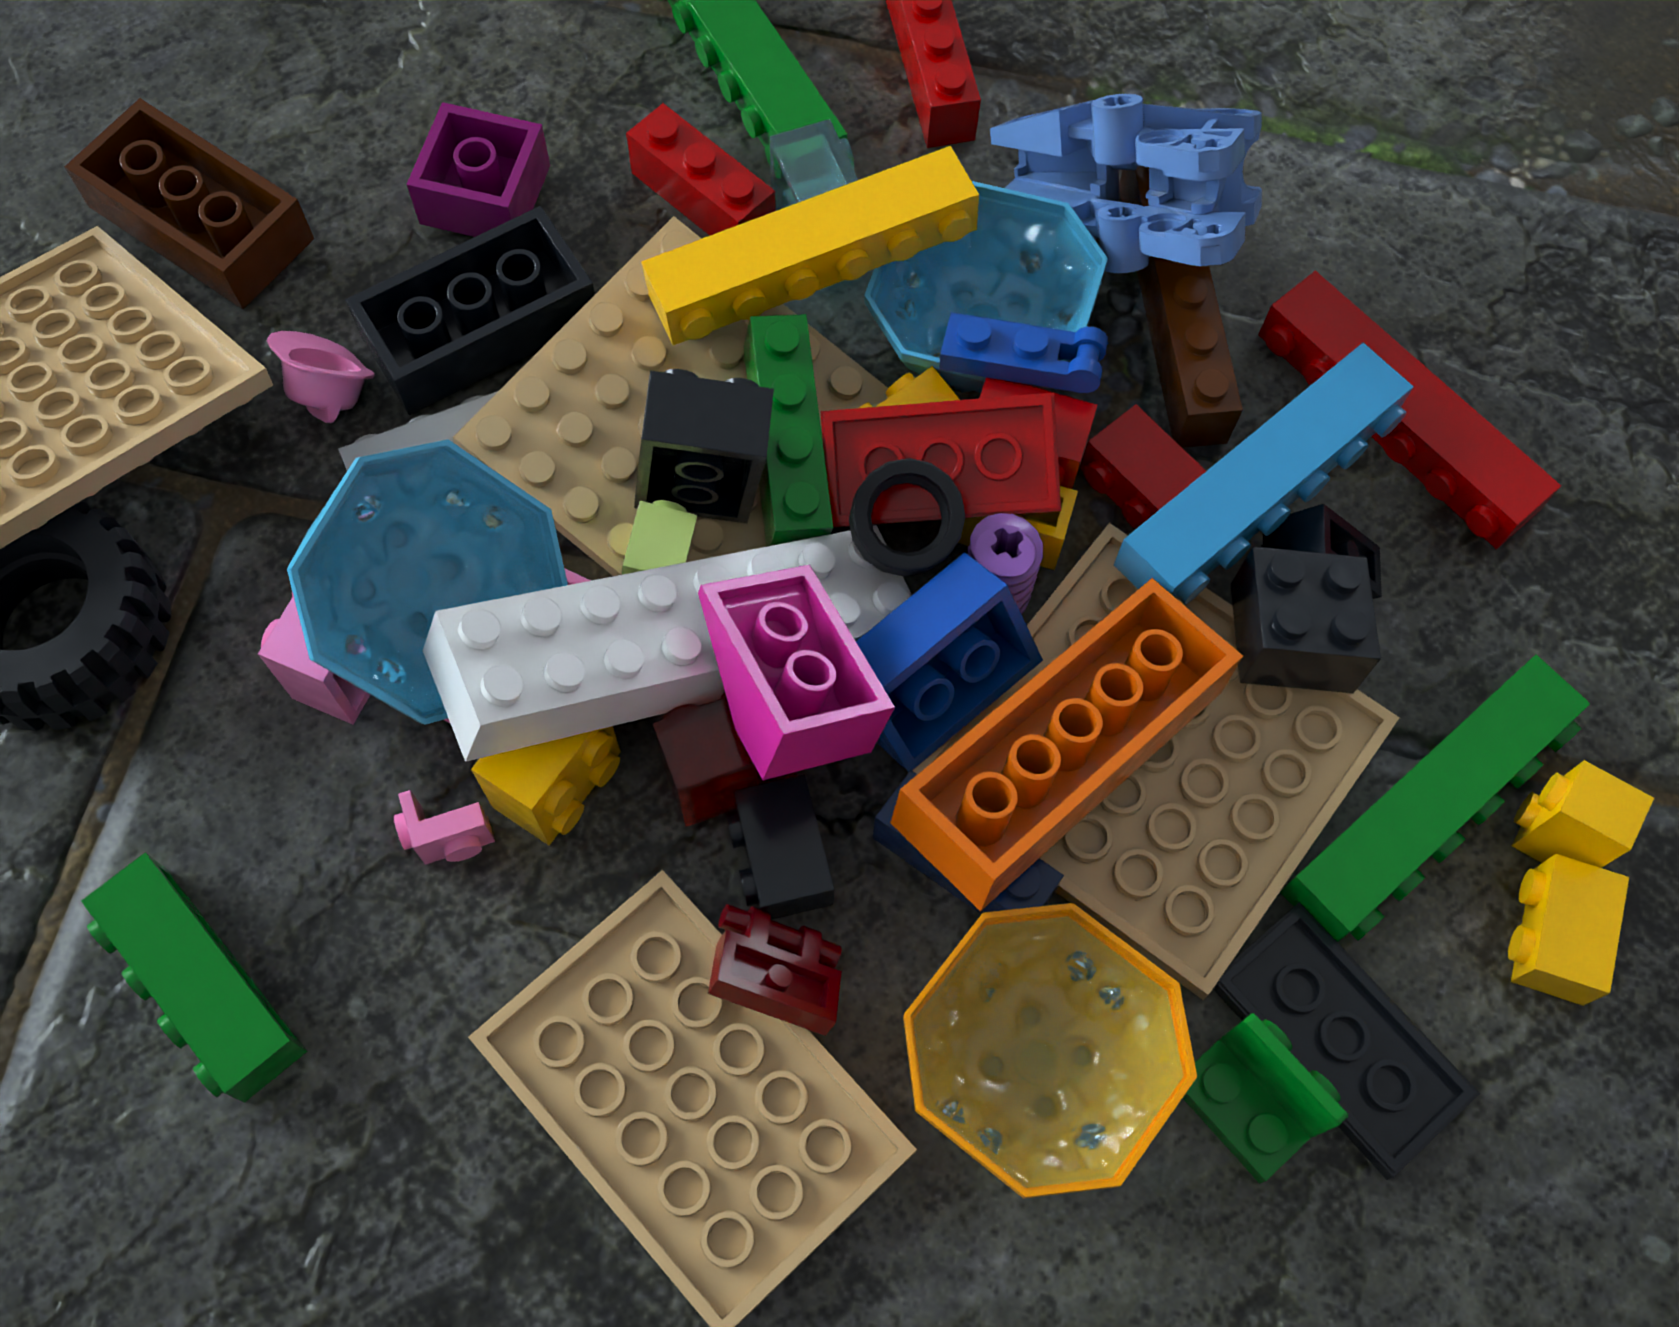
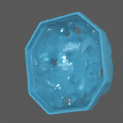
M972 181L979 193L977 230L968 233L957 241H946L920 251L910 259L894 261L874 269L864 295L865 305L900 360L908 369L922 374L933 366L948 385L954 386L961 393L970 391L981 393L986 377L939 370L940 353L951 312L1072 332L1088 327L1107 267L1108 257L1069 203ZM1058 358V360H1061V361H1067V362H1070V361H1071V360H1066V359H1060V358Z
M449 439L355 458L339 485L308 529L287 568L309 659L424 725L448 718L422 651L435 611L568 585L551 509Z

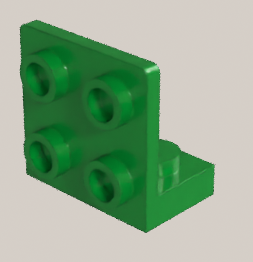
M1251 1013L1219 1038L1195 1061L1197 1078L1183 1099L1257 1182L1261 1184L1266 1182L1309 1139L1339 1126L1348 1118V1113L1338 1103L1341 1097L1333 1084L1315 1070L1309 1072L1290 1052L1293 1046L1287 1035L1273 1022L1267 1019L1261 1021L1254 1013Z

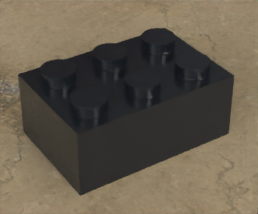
M669 369L665 372L650 370L634 508H638L639 501L653 504L657 500H666L683 506L687 513L695 514L697 517L748 523L767 458L774 389L759 387L754 381L744 378L718 381L699 378L693 372L683 369Z

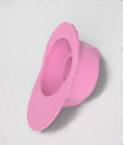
M278 331L271 333L267 338L269 347L282 362L285 395L293 402L305 405L313 416L325 423H333L339 411L352 409L359 399L365 379H371L375 376V373L366 368L353 353L331 340L297 331Z

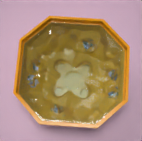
M1074 903L983 912L903 1016L915 1112L1023 1199L1120 1187L1197 1078L1180 983Z

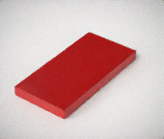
M1054 393L821 411L822 440L833 528L850 527L849 515L853 498L869 473L889 461L907 458L932 463L951 477L962 494L965 519L987 517L997 513L1023 515L1061 512ZM909 483L893 485L883 491L875 501L871 515L873 525L942 520L940 507L933 495L921 486Z

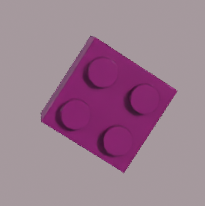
M442 102L406 184L419 224L476 237L532 210L551 166L542 124Z

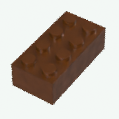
M141 98L64 166L89 208L241 309H244L315 239L298 199Z

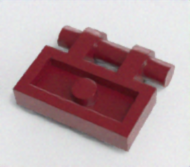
M727 904L719 919L718 926L724 929L725 932L716 945L708 994L826 1036L837 1021L842 971L834 968L840 959L842 947L822 939V933L803 925L797 930L771 920V914L756 907H751L746 911Z

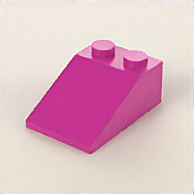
M810 564L702 584L700 586L698 595L734 727L762 780L872 752L895 706Z

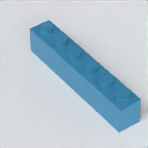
M1365 343L1360 344L1123 539L1114 566L1137 589L1153 578L1176 599H1180L1184 604H1188L1208 585L1210 578L1207 575L1219 565L1227 570L1245 555L1251 547L1248 540L1261 531L1265 536H1268L1276 530L1289 516L1291 510L1288 507L1300 497L1306 503L1316 496L1330 480V476L1327 474L1337 465L1344 470L1350 467L1368 448L1369 444L1366 441L1372 435L1377 433L1383 438L1389 434L1405 417L1407 412L1401 406L1414 386Z

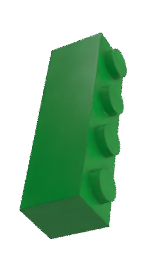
M807 314L750 316L743 347L747 379L754 381L759 387L774 389L767 458L759 482L766 547L829 535L833 530V521Z
M146 852L81 900L82 904L94 918L87 925L90 934L109 954L118 950L129 965L121 972L123 978L144 1001L153 997L164 1012L157 1019L160 1028L180 1049L187 1044L201 1061L193 1067V1071L201 1083L215 1097H219L224 1093L245 1103L308 1052L170 872Z

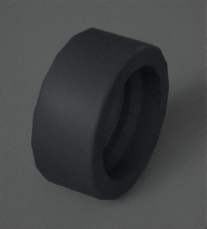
M907 458L889 461L868 474L853 498L849 524L852 541L866 561L882 572L904 577L926 573L943 562L961 539L966 516L962 494L948 474L932 463ZM904 483L921 486L931 493L940 507L942 518L939 533L933 542L920 551L910 553L895 551L883 544L873 530L871 518L874 503L880 494L893 485Z

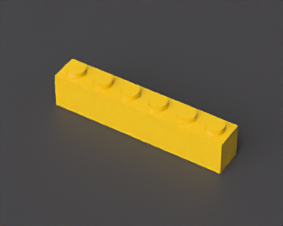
M951 146L641 261L648 294L673 346L687 340L701 339L718 328L739 320H749L750 316H759L764 311L786 302L808 298L816 291L844 280L858 279L866 272L894 261L910 259L918 252L946 241L954 242L963 238L968 233L977 230L979 193Z

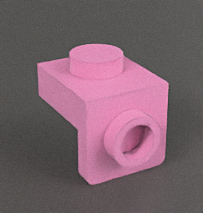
M411 790L398 794L403 813L394 815V823L399 840L404 850L413 848L425 865L441 859H446L450 862L466 860L479 854L482 851L481 846L495 842L489 819L479 802L425 819L422 806Z

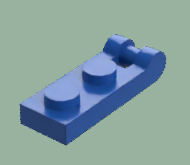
M951 312L940 353L939 370L1078 393H1090L1097 390L1101 382L1102 366L1099 361L1106 354L1108 336L1104 331L1096 327H1083L1076 332ZM1058 358H1060V359H1066V360H1071V361H1070V362L1061 361V360H1058Z

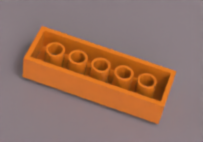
M1151 578L904 785L899 791L890 823L981 911L1218 697L1226 687L1243 655L1157 581Z

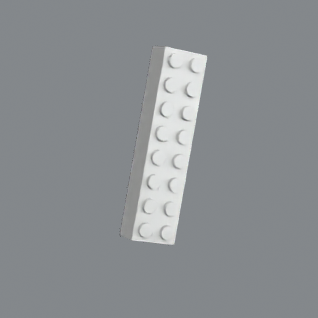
M877 525L873 526V530L880 541L886 545ZM850 530L435 611L422 651L464 760L467 762L726 699L698 595L702 584L810 564L855 641L900 606L912 594L903 576L882 572L863 558L852 541Z

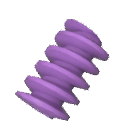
M997 513L987 516L976 524L970 536L967 555L1008 585L1021 614H1023L1031 599V593L1043 559L1042 540L1038 531L1027 520L1017 515Z

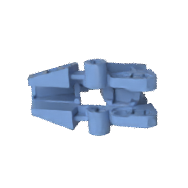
M1115 94L1015 118L990 128L991 144L1018 149L1019 164L1014 168L1015 179L1005 189L1069 203L1094 239L1099 237V246L1108 257L1106 272L1129 273L1141 270L1148 266L1150 256L1193 266L1227 263L1236 256L1245 241V226L1255 224L1261 209L1262 189L1246 185L1242 172L1247 151L1253 143L1259 140L1262 127V112L1236 108L1193 109L1143 104V98L1139 95ZM1138 166L1149 167L1150 189L1146 193V198H1148L1149 202L1148 206L1119 202V170H1136Z

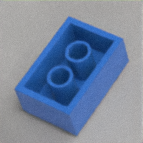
M965 552L856 641L895 706L877 743L908 773L1043 661L1008 585Z

